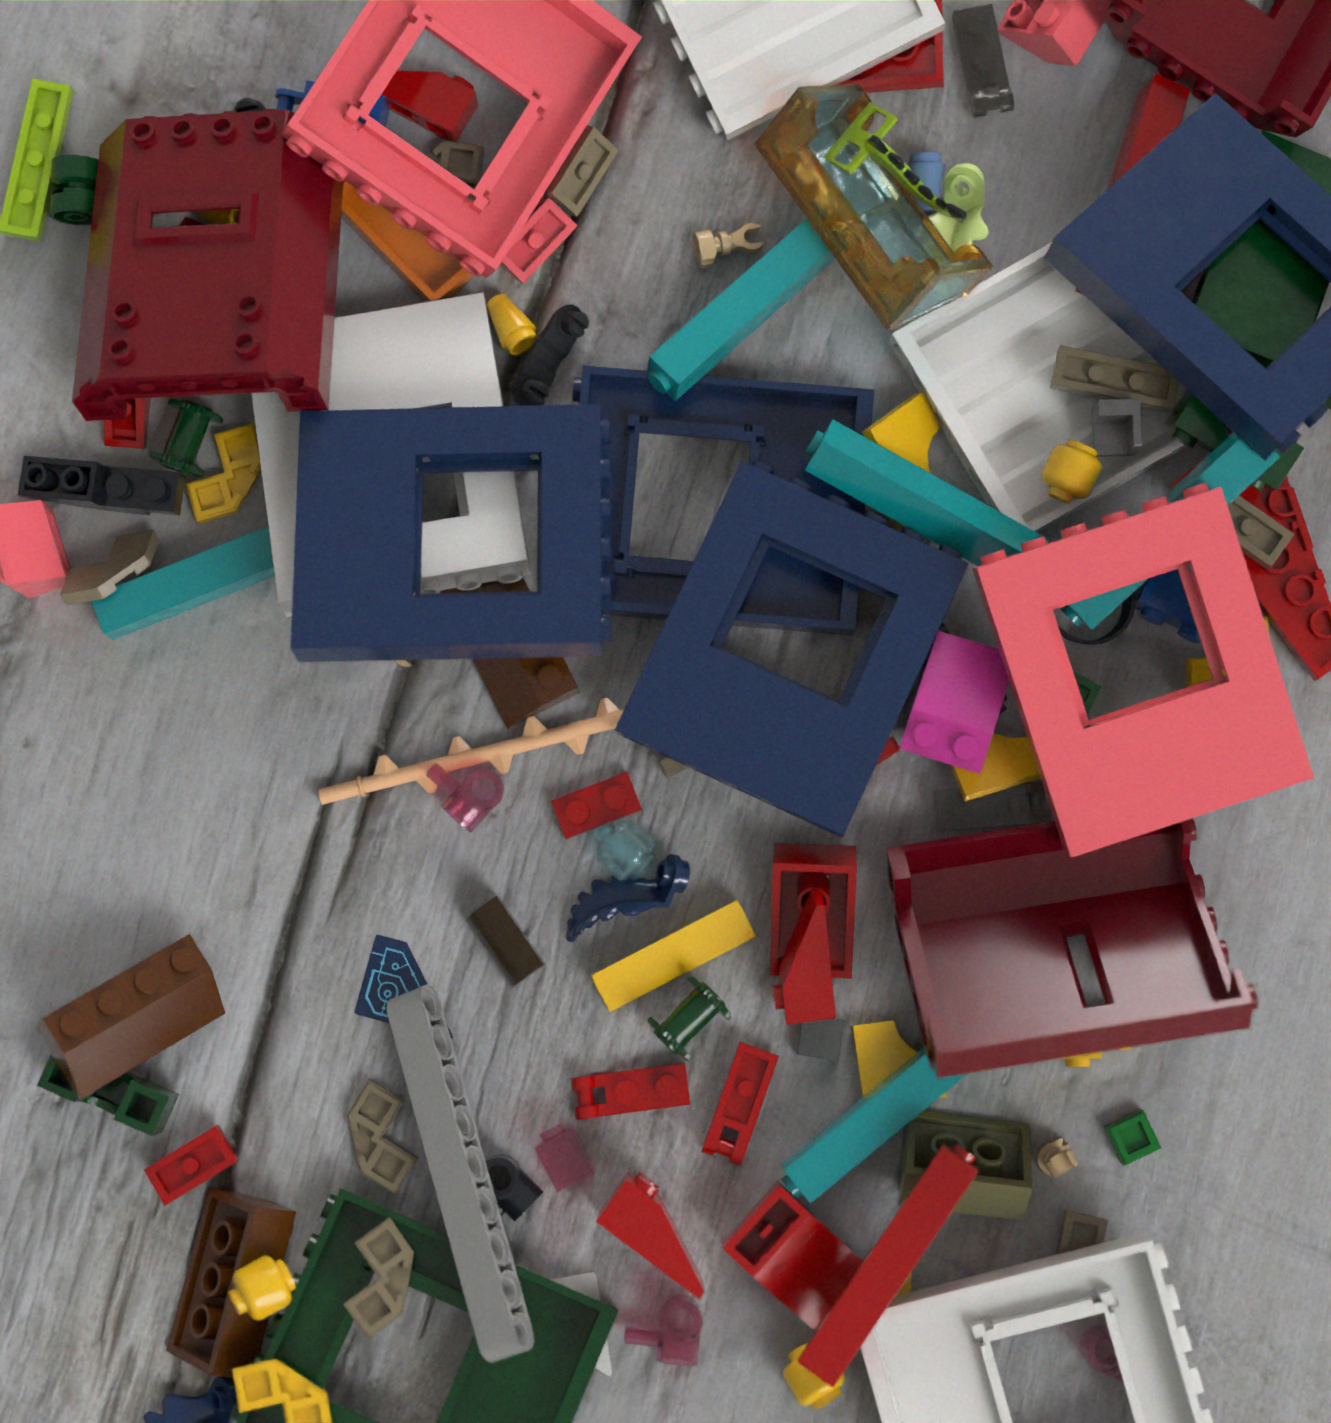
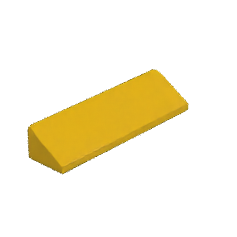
M736 900L591 975V978L609 1012H612L751 940L756 935L739 901Z

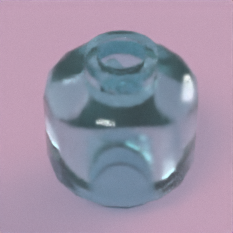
M623 820L617 825L610 821L595 837V840L599 843L595 852V859L618 880H627L631 877L636 881L657 857L653 853L655 841L631 820Z

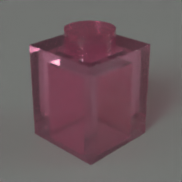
M562 1123L539 1134L542 1142L538 1143L534 1148L557 1193L595 1174L596 1169L574 1125L564 1129Z

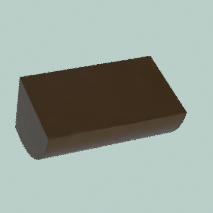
M495 896L466 918V922L512 988L546 965L500 897Z

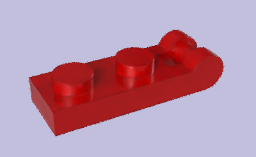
M739 1041L701 1150L702 1153L710 1156L717 1153L728 1157L730 1163L741 1166L779 1055ZM724 1126L739 1131L735 1142L720 1137Z
M685 1062L570 1078L572 1091H576L578 1106L574 1107L575 1120L691 1105ZM605 1087V1103L594 1104L592 1088Z

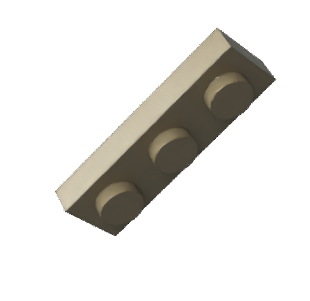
M1060 345L1057 350L1050 388L1099 399H1140V407L1170 413L1174 409L1179 381L1159 365Z

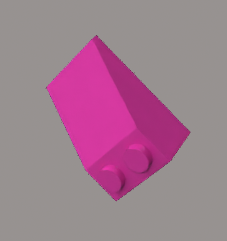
M938 631L899 749L980 774L1009 684L999 649Z

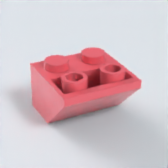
M1014 0L996 30L1001 36L1047 63L1077 66L1105 20L1097 8L1099 0Z
M42 500L0 504V582L2 584L6 583L8 587L28 598L62 588L71 567L52 507Z

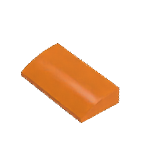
M344 180L341 218L424 302L453 298L474 277V275L468 273L460 266L459 259L449 252L441 253L432 248L426 242L427 237L414 228L409 230L400 226L392 219L391 212L379 204L374 206L364 201L357 194L358 189Z

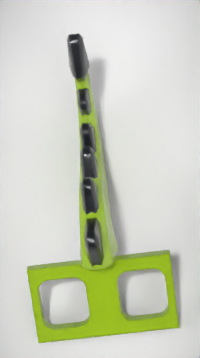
M869 102L823 157L825 161L852 175L869 155L873 162L888 170L902 186L933 210L953 218L959 223H963L967 218L966 211L952 203L947 204L942 198L932 193L931 189L920 181L918 175L912 172L903 159L882 141V138L898 119L893 114ZM873 113H879L886 117V121L873 134L861 129V126ZM851 143L860 148L858 154L849 164L843 165L835 160L836 155L846 144Z

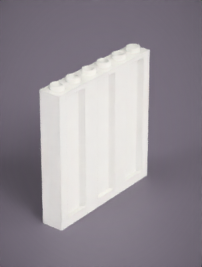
M657 0L653 2L662 24L670 22L676 36L670 40L680 61L688 58L694 73L688 75V78L697 97L705 95L712 108L705 113L715 134L723 131L727 141L942 32L945 25L944 19L934 0Z
M1051 243L892 333L889 341V346L917 392L924 391L941 425V432L984 503L1037 533L1187 447L1172 437L1175 430L1165 424L1173 410L1167 413L1140 407L1142 448L1135 456L1096 457L1102 464V471L1091 495L1086 499L1073 498L1071 503L1067 504L1048 495L1050 487L1041 480V472L1053 447L1058 444H1066L1070 439L1093 448L1091 409L1100 400L1095 397L1050 388L1059 346L1062 345L1161 366L1086 296L1075 292L1076 287L1044 258ZM1180 382L1178 383L1174 408L1187 390Z

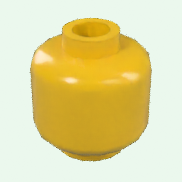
M1070 439L1066 444L1054 446L1041 472V480L1050 487L1048 495L1067 504H1070L1073 498H1088L1102 471V464L1096 458L1098 452L1083 443Z
M265 1255L238 1269L233 1274L232 1281L235 1288L229 1291L228 1294L239 1315L247 1311L252 1319L260 1321L286 1307L292 1300L291 1291L296 1289V1286L283 1260L280 1258L275 1261L270 1256Z
M805 1343L787 1355L791 1362L783 1370V1378L797 1403L803 1407L812 1406L815 1411L843 1394L840 1387L845 1382V1374L843 1372L832 1388L800 1365L797 1361L808 1344Z

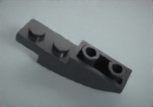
M24 456L17 495L58 504L130 514L150 515V513L180 515L186 476L180 472L105 466L93 461Z

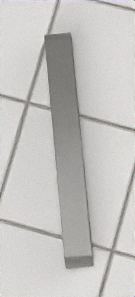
M424 985L389 999L387 1002V1015L477 1344L484 1359L493 1363L532 1349L534 1334L443 1008L436 991L431 986Z

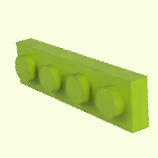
M33 78L31 80L0 218V233L3 236L36 242L42 241L50 205V193L54 187L51 184L52 158L61 155L75 92L71 85Z

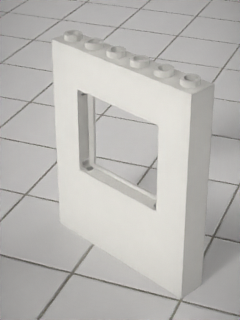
M483 292L335 318L329 410L503 406L489 315ZM277 392L251 393L278 603L286 617H291L300 411L288 412ZM515 472L453 473L460 516L422 523L421 594L440 593V590L452 588L473 590L480 587L481 583L497 580L500 583H513L521 580L523 576L531 575Z
M1144 1232L896 1295L861 1346L882 1423H1013L990 1341L1104 1313L1135 1423H1213L1209 1408L1201 1410L1197 1394L1204 1393L1197 1367L1189 1368L1185 1352L1192 1351L1185 1325L1177 1327L1173 1311L1180 1309L1173 1283L1165 1285L1161 1269L1168 1268L1162 1243L1153 1244L1149 1232ZM1095 1299L1102 1300L1100 1302L1093 1303V1300ZM988 1326H993V1327H994L993 1329H989V1330H986V1329H985V1328L988 1327Z

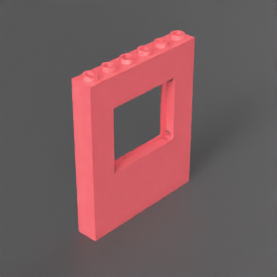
M369 0L281 136L287 139V146L296 154L302 157H312L322 164V170L328 176L340 182L345 180L358 189L357 194L364 201L374 206L379 204L391 212L392 219L400 226L409 230L414 228L427 237L426 242L432 248L441 253L449 252L459 259L460 266L465 271L477 277L482 275L488 278L497 270L642 36L593 0ZM423 29L429 31L528 103L475 189L465 184L368 115ZM358 118L364 119L366 121L365 124L359 122ZM470 194L476 199L471 200L467 196Z
M1206 482L1182 490L1184 497L1182 499L1168 503L1166 496L1142 503L1143 512L1127 516L1125 509L1102 516L1103 525L1087 530L1085 523H1081L1061 530L1062 539L1047 543L1045 536L1021 543L1022 552L1006 557L1003 549L980 557L982 565L972 568L1064 852L1071 858L1314 778L1222 487L1208 489ZM1188 564L1191 565L1192 572H1190ZM1178 569L1213 679L1088 719L1053 610ZM1222 669L1225 670L1226 676L1223 675Z

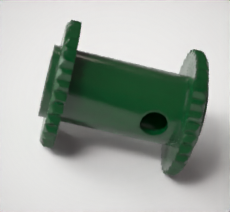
M169 399L168 404L179 411L163 454L150 451L149 456L151 459L160 462L161 466L189 476L190 474L203 476L205 471L194 466L209 422L222 424L223 418L214 413L213 410L185 399Z
M690 976L687 981L694 990L665 1021L659 1024L652 1017H649L647 1020L648 1024L654 1029L653 1033L675 1055L679 1054L686 1061H689L692 1057L684 1047L717 1013L727 1020L731 1018V1013L725 1007L726 1004L708 985L700 982L693 976Z

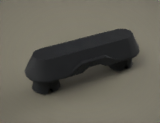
M569 304L556 310L544 330L535 339L526 355L522 368L511 386L512 395L519 406L544 404V398L549 395V386L555 378L559 364L569 354L577 338L584 335V329H587L589 326L588 316L577 306Z

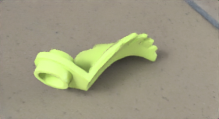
M963 163L952 167L944 181V201L966 211L967 218L965 221L959 223L953 218L936 212L923 219L919 224V230L930 236L918 242L916 249L919 252L929 254L930 257L920 261L918 268L922 271H930L922 278V281L926 285L933 286L928 290V294L935 296L939 305H943L949 299L956 297L954 289H962L963 280L959 275L967 277L970 274V268L964 263V259H977L979 256V250L972 241L985 239L989 232L981 217L985 196L984 177L981 170L970 163ZM958 182H965L969 189L962 187Z

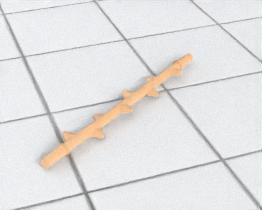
M603 698L600 700L596 717L546 729L535 716L528 717L523 735L520 737L474 749L460 736L454 737L447 756L401 768L387 755H382L378 758L374 775L363 778L360 775L355 780L318 789L321 804L324 805L358 795L365 797L366 793L412 781H417L431 794L436 792L440 776L443 773L490 762L501 774L509 772L515 754L565 742L577 755H580L585 751L589 735L616 728L624 709L619 710L608 698Z

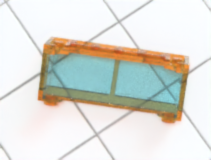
M860 84L798 87L754 145L885 329H897L968 295L993 268V265L980 248L967 244L960 246L953 252L912 194L888 170L873 162L869 155L852 175L835 167L823 158L869 102L872 103ZM874 113L861 126L862 130L867 131L870 128L874 119ZM851 143L846 144L836 155L835 160L843 165L849 164L858 154L860 148Z

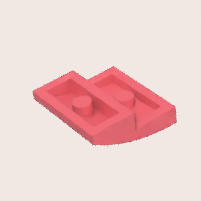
M542 196L503 258L500 266L520 283L524 284L571 234L577 225L550 198L546 199Z

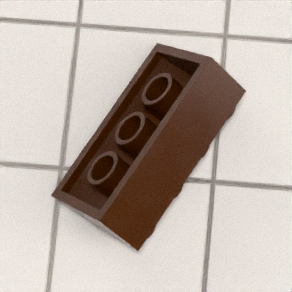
M522 577L521 580L513 583H500L497 580L481 583L480 587L473 590L452 588L440 590V593L524 592L530 590ZM563 657L473 659L507 729L580 693Z
M188 934L46 1015L40 1020L36 1030L78 1099L82 1100L225 1014V1010L212 969L191 935Z
M209 1186L167 1345V1352L211 1376L233 1377V1368L254 1363L258 1353H261L262 1342L271 1315L260 1321L252 1319L247 1311L239 1315L231 1302L228 1292L235 1288L232 1281L233 1274L256 1259L267 1255L275 1261L280 1258L284 1261L289 1238L293 1232L296 1211L273 1201Z

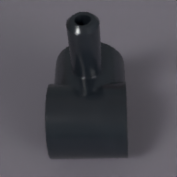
M496 1154L485 1162L488 1172L494 1166H503L510 1172L511 1181L508 1186L498 1188L492 1185L501 1217L506 1213L515 1222L544 1191L520 1168L518 1162L513 1157L506 1154Z

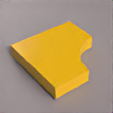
M923 391L910 396L862 431L867 439L930 473L928 450L932 437L941 428V425Z
M993 732L980 774L950 765L964 802L1040 779L1027 737L1009 738Z
M894 1020L852 1025L862 1097L918 1052L910 1048L899 1036ZM946 1092L939 1098H946Z

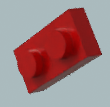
M628 772L551 801L566 840L642 811Z
M216 1125L147 1167L144 1171L164 1206L240 1160L221 1127Z

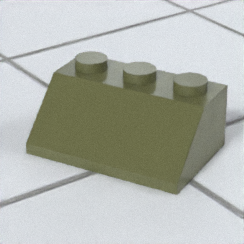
M922 1111L904 1126L899 1166L898 1206L902 1205L941 1145L944 1143L951 1148L956 1142L976 1156L973 1164L979 1167V1172L952 1212L1024 1221L1033 1189L1030 1124Z

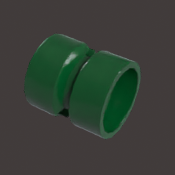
M60 155L52 158L51 184L57 188L50 193L49 216L53 220L69 225H91L98 159L83 155Z

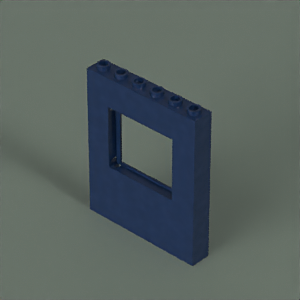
M1215 93L1054 237L1044 258L1266 461L1277 449L1282 454H1285L1302 436L1297 430L1303 424L1311 428L1328 411L1323 404L1331 398V307L1265 369L1181 291L1258 219L1264 222L1331 283V195ZM1271 205L1276 209L1273 215L1267 211Z
M583 365L582 378H574L573 402H579V404H601L603 419H610L611 444H603V458H610L611 483H603V497L610 496L611 522H603V536L611 537V561H603V576H611V601H603V615L667 620L694 562L690 560L629 555L640 433L750 442V465L752 461L764 463L774 469V476L785 481H789L790 477L799 479L812 487V493L826 498L827 494L837 496L850 504L848 509L863 515L865 512V504L805 471L812 456L805 451L816 431L819 430L825 433L832 419L864 436L862 431L872 425L874 389L704 375L675 401L667 393L662 394L652 386L645 370ZM769 546L732 626L853 636L856 631L859 587Z
M601 404L300 411L290 647L297 661L336 662L604 656V642H611V616H603V601H611V576H603V561H611V537L603 536V522H611L610 496L603 497V483H611L610 458H603V444H611L610 419H603ZM531 455H538L539 459L531 460ZM423 457H428L430 462H423ZM538 471L537 591L421 594L424 473Z
M741 461L618 721L615 732L628 740L842 838L969 563L961 560L963 555L955 549L940 545L939 549L923 543L925 538L915 531L903 528L899 532L886 526L887 520L875 513L865 511L861 515L848 509L850 504L837 496L827 494L826 498L814 494L811 492L812 487L799 479L790 477L789 481H785L774 476V469L764 463L752 461L750 465ZM769 546L886 599L839 701L722 648Z

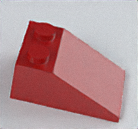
M774 843L770 976H779L778 968L810 891L814 888H820L825 905L832 978L852 979L857 876L856 846Z
M627 1172L598 1212L596 1222L700 1299L705 1293L704 1281L662 1197L657 1194L659 1186L641 1172L636 1177Z

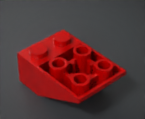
M778 1180L721 1242L722 1249L813 1330L827 1316L863 1262L854 1251L796 1199Z

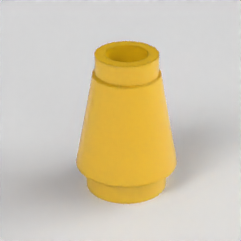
M502 293L494 296L488 301L486 306L501 347L504 350H508L511 355L525 353L531 348L537 338L536 326L509 299L507 294Z

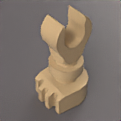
M747 223L739 230L730 234L727 231L718 232L717 237H713L711 230L694 232L693 247L698 268L712 267L716 253L719 252L721 256L730 255L731 250L749 255L758 253L764 242L750 244L745 240L744 235L759 232L761 226L756 223Z
M1061 1137L1042 1144L1035 1154L1037 1167L1043 1173L1052 1176V1178H1057L1070 1168L1078 1165L1073 1150L1069 1148L1070 1145L1067 1142L1062 1144L1063 1139Z

